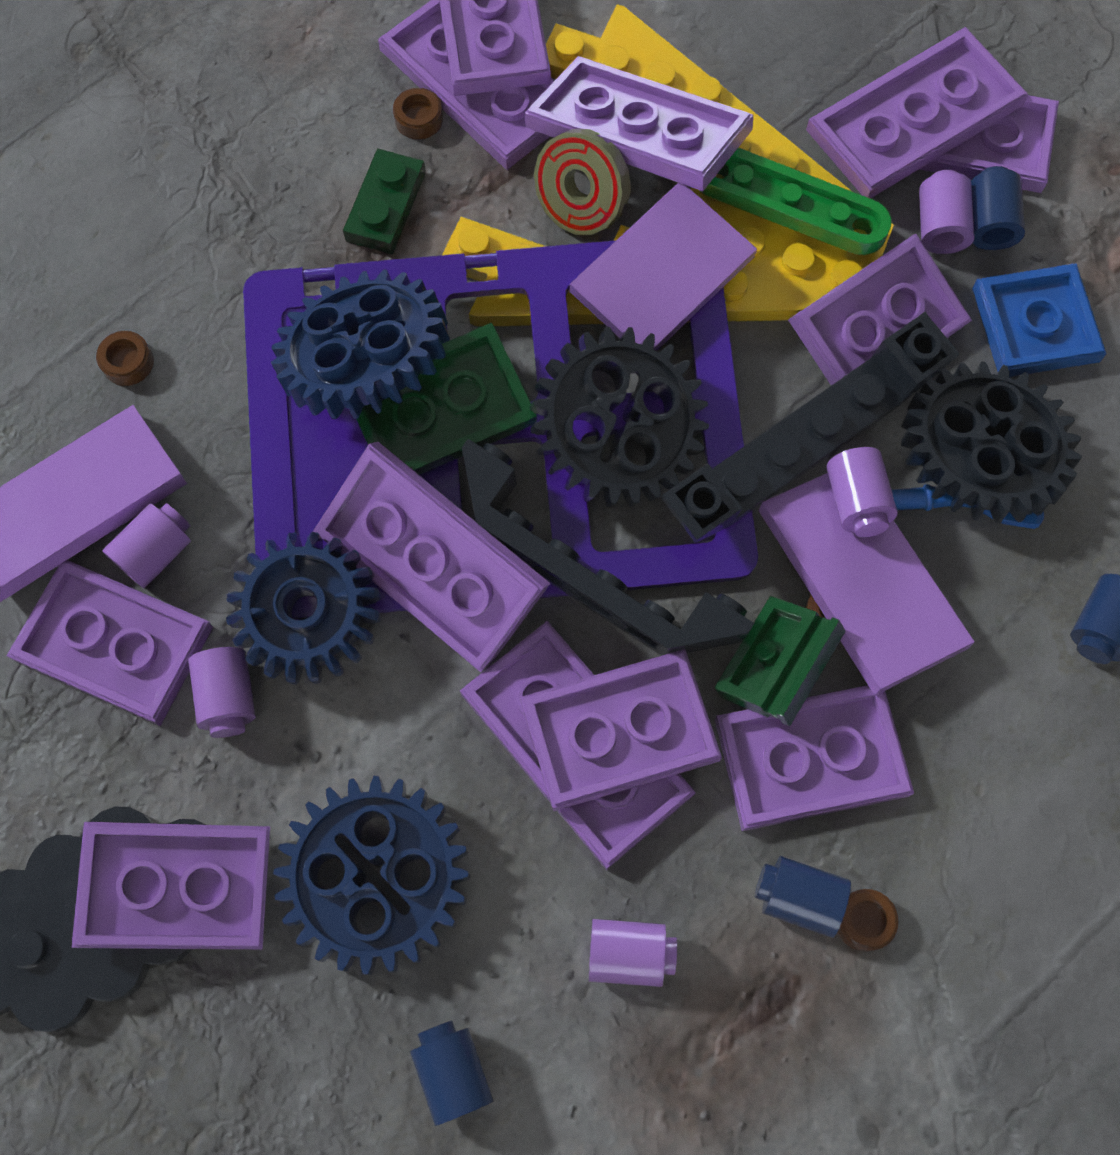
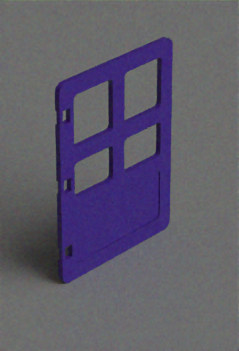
M615 241L498 250L496 253L467 256L463 253L335 264L334 267L303 269V267L259 271L252 274L244 284L243 298L255 554L262 560L270 556L265 546L267 540H274L281 550L286 549V538L289 532L296 533L300 538L302 546H305L307 537L313 532L368 447L356 418H353L349 408H344L337 419H332L326 408L317 416L312 415L307 405L298 408L292 397L286 395L271 364V361L276 359L271 347L273 344L282 341L277 333L278 328L293 326L287 314L289 312H304L306 307L302 299L305 297L314 300L322 297V295L306 296V283L335 280V289H338L341 277L345 276L350 284L357 283L363 271H367L370 280H375L383 270H388L392 281L402 272H405L410 283L421 279L426 290L433 289L445 315L446 306L453 299L516 293L524 294L529 299L536 378L538 382L540 378L553 379L546 371V365L551 358L564 363L560 351L566 343L571 344L566 294L570 290V283ZM497 266L498 280L467 282L466 269ZM723 288L689 320L696 380L700 379L702 382L691 395L692 399L708 401V406L695 414V419L709 424V429L704 431L702 435L706 464L708 463L711 468H714L744 447ZM538 392L534 400L546 399L547 397ZM644 392L643 401L647 409L654 414H663L664 404L660 396L654 392ZM626 393L623 402L612 411L617 416L610 435L616 434L618 430L627 424L622 419V414L632 393ZM536 414L537 422L544 419V416ZM573 421V432L579 441L582 442L587 437L596 436L595 429L587 421ZM532 426L491 444L537 442L542 446L548 440L546 435L532 434L530 431ZM554 454L544 455L552 539H557L576 551L580 556L577 563L594 574H597L599 569L605 570L620 579L627 586V590L741 580L749 576L756 567L758 551L752 511L733 525L715 533V538L707 543L608 552L595 550L591 544L587 501L584 500L585 484L580 482L569 491L564 489L569 473L564 469L550 475L548 471L557 459ZM458 458L419 475L462 510ZM322 539L324 548L327 543ZM373 581L365 586L378 588L381 593V600L365 607L375 609L379 613L407 611ZM550 583L540 598L569 595ZM304 596L298 599L292 608V618L294 620H305L311 617L317 608V598L314 596Z

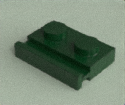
M770 596L754 621L755 624L743 639L714 688L721 698L763 716L775 717L780 719L783 724L791 726L846 631L839 619L832 617L829 620L820 617L816 611Z

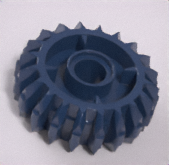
M289 532L286 538L287 548L283 550L280 549L274 540H267L265 546L270 556L262 560L254 553L248 554L247 560L255 568L250 575L243 571L234 572L233 578L244 587L243 592L234 591L226 594L227 602L241 608V610L233 612L226 617L227 624L232 628H243L232 639L234 645L242 649L251 647L245 660L254 667L265 662L264 674L272 679L280 675L285 668L286 681L297 685L302 677L304 668H306L309 680L313 684H318L322 682L323 665H327L328 669L336 677L342 675L344 671L338 659L346 654L351 661L358 663L362 656L353 647V644L356 640H359L364 644L371 645L375 640L371 632L362 628L363 623L376 624L381 621L379 611L365 607L381 600V593L378 588L365 587L374 578L370 567L356 568L361 559L360 554L356 550H351L341 555L343 543L338 538H333L323 548L322 537L318 532L310 533L305 546H302L300 538L296 533ZM304 596L316 597L317 608L311 617L305 620H294L292 618V608L298 599Z

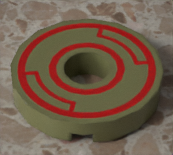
M571 129L549 140L537 157L534 171L536 195L544 212L558 227L574 235H593L615 224L621 216L624 205L628 203L631 193L629 169L620 150L612 142L606 143L603 138L597 136L600 133L591 129ZM577 169L583 171L590 181L589 195L582 193L575 184L574 176Z

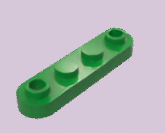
M739 147L717 173L725 178L714 177L704 191H700L708 197L857 255H868L878 251L884 245L891 228V216L881 203ZM861 229L864 230L867 234H860L858 232H855L854 230Z

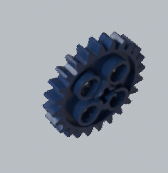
M383 270L375 280H370L367 271H363L357 283L350 284L349 280L344 276L340 278L339 288L334 291L325 285L321 286L320 292L322 297L320 299L314 300L307 297L302 299L306 310L304 312H289L287 314L293 326L278 328L277 333L282 341L273 344L271 347L276 356V359L271 361L277 373L276 377L286 395L292 397L298 408L307 405L314 416H317L326 408L332 419H337L344 408H349L355 419L359 418L363 406L371 404L376 413H380L383 406L382 400L388 397L400 404L403 402L400 390L405 387L419 391L422 387L417 378L418 375H434L437 372L432 360L445 358L446 353L442 343L449 341L450 336L446 329L448 320L442 305L438 301L433 289L426 290L423 280L418 279L410 283L407 273L402 272L392 281L388 270Z
M373 776L369 792H363L357 781L352 778L348 782V796L341 798L331 787L326 789V798L329 806L323 810L309 801L305 804L312 818L308 825L296 821L290 822L289 826L300 838L297 844H279L278 849L292 859L291 865L274 869V875L290 881V887L275 894V900L283 903H293L295 906L282 919L285 925L293 926L301 923L305 925L296 939L298 945L307 946L317 939L320 941L314 959L325 962L335 951H338L337 970L347 972L355 958L359 957L362 973L364 975H372L377 958H382L388 971L393 973L397 972L398 953L404 952L414 963H418L421 961L417 945L419 942L425 940L434 947L438 948L441 946L439 937L433 930L438 923L455 928L457 925L455 920L446 912L448 904H466L467 899L459 892L453 890L454 883L470 879L468 871L454 867V862L468 855V850L466 846L462 845L449 846L448 842L458 834L460 829L456 823H449L439 827L438 823L443 818L446 809L442 803H439L425 811L424 807L428 794L424 789L420 788L410 799H407L406 784L402 779H398L390 793H387L379 776ZM378 817L387 819L390 831L386 840L378 846H365L361 840V831L366 822ZM339 835H345L373 865L379 866L384 862L386 863L380 870L381 876L409 904L410 912L408 914L402 915L382 891L368 882L361 886L366 875L338 846L336 839ZM329 859H341L345 868L343 880L333 889H321L317 881L319 868ZM419 859L426 861L430 865L431 872L428 882L419 890H405L400 882L402 868L411 860ZM368 902H381L385 909L384 924L373 934H362L356 924L359 909Z

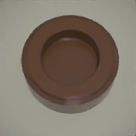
M411 88L402 92L394 101L393 114L395 125L402 135L411 139H426L436 134L443 123L442 105L439 97L434 92L425 88Z
M118 331L110 334L100 343L96 353L97 364L107 379L121 386H130L141 382L150 374L154 364L153 353L143 337L132 331Z
M872 889L854 891L850 893L847 908L837 933L848 946L855 950L868 952L887 946L897 933L899 921L896 908L891 900L879 891Z

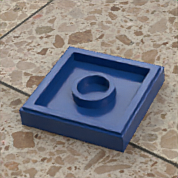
M1076 263L980 278L973 285L972 290L997 372L1003 365L1008 366L1009 377L1022 375L1024 372L1032 374L1100 363L1107 354Z

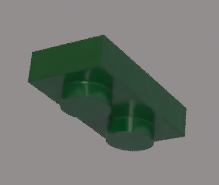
M377 148L343 228L346 242L393 255L426 174L423 160Z

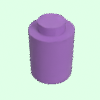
M941 170L934 173L919 188L921 242L927 251L931 253L950 254L959 252L969 247L974 241L972 184L967 176L954 170Z
M858 447L837 454L829 460L826 468L842 528L848 532H855L858 537H871L885 532L889 528V523L897 517L898 512L881 452L873 447Z
M150 503L102 552L134 582L145 589L191 542L184 533L191 525L169 504L166 503L159 510Z
M220 647L195 653L188 659L196 724L199 729L209 730L210 736L214 738L239 735L245 732V724L252 722L256 718L248 662L245 660L247 654L242 648Z
M592 919L589 982L662 987L664 975H675L677 938L666 937L665 924Z

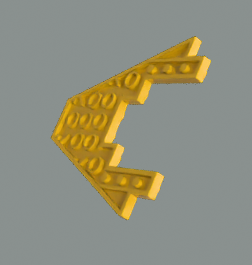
M619 4L616 5L601 38L557 23L555 24L546 42L551 78L557 79L580 56L753 114V130L739 148L850 190L724 88L716 78L709 76L626 7ZM716 174L715 176L720 179L725 178L721 174ZM691 187V190L757 248L755 257L723 287L728 322L780 321L790 319L883 256L894 226L891 223L886 241L878 251L868 255H857L708 197L698 189ZM461 216L442 255L465 253V256L496 253L498 250L545 246ZM620 225L614 241L620 238L629 227ZM861 229L854 230L855 232H858L860 234H867L864 230ZM497 266L466 269L468 278L477 281L498 280ZM570 290L567 292L566 302L569 325L604 324L572 295ZM521 293L477 297L469 312L470 324L477 327L485 326L489 323H492L493 326H530L529 299Z

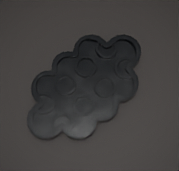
M117 806L101 811L89 821L155 824L149 816L131 807ZM178 819L167 823L206 825L195 819ZM83 833L81 837L55 835L47 838L34 849L25 870L7 869L0 872V1015L12 1010L22 1025L34 1031L59 1032L74 1026L86 1015L93 1000L119 1001L130 997L141 987L150 964L169 965L182 960L193 950L72 948Z

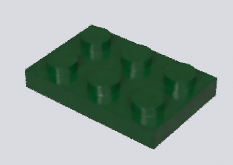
M492 323L443 343L442 345L446 353L445 358L432 360L437 372L434 375H418L417 378L422 387L419 391L408 387L400 390L403 402L400 404L388 397L382 400L383 406L380 413H376L371 404L363 406L362 412L356 420L367 444L379 442L420 475L463 456L462 447L468 439L483 447L486 443L491 444L537 423V415L530 411V400Z

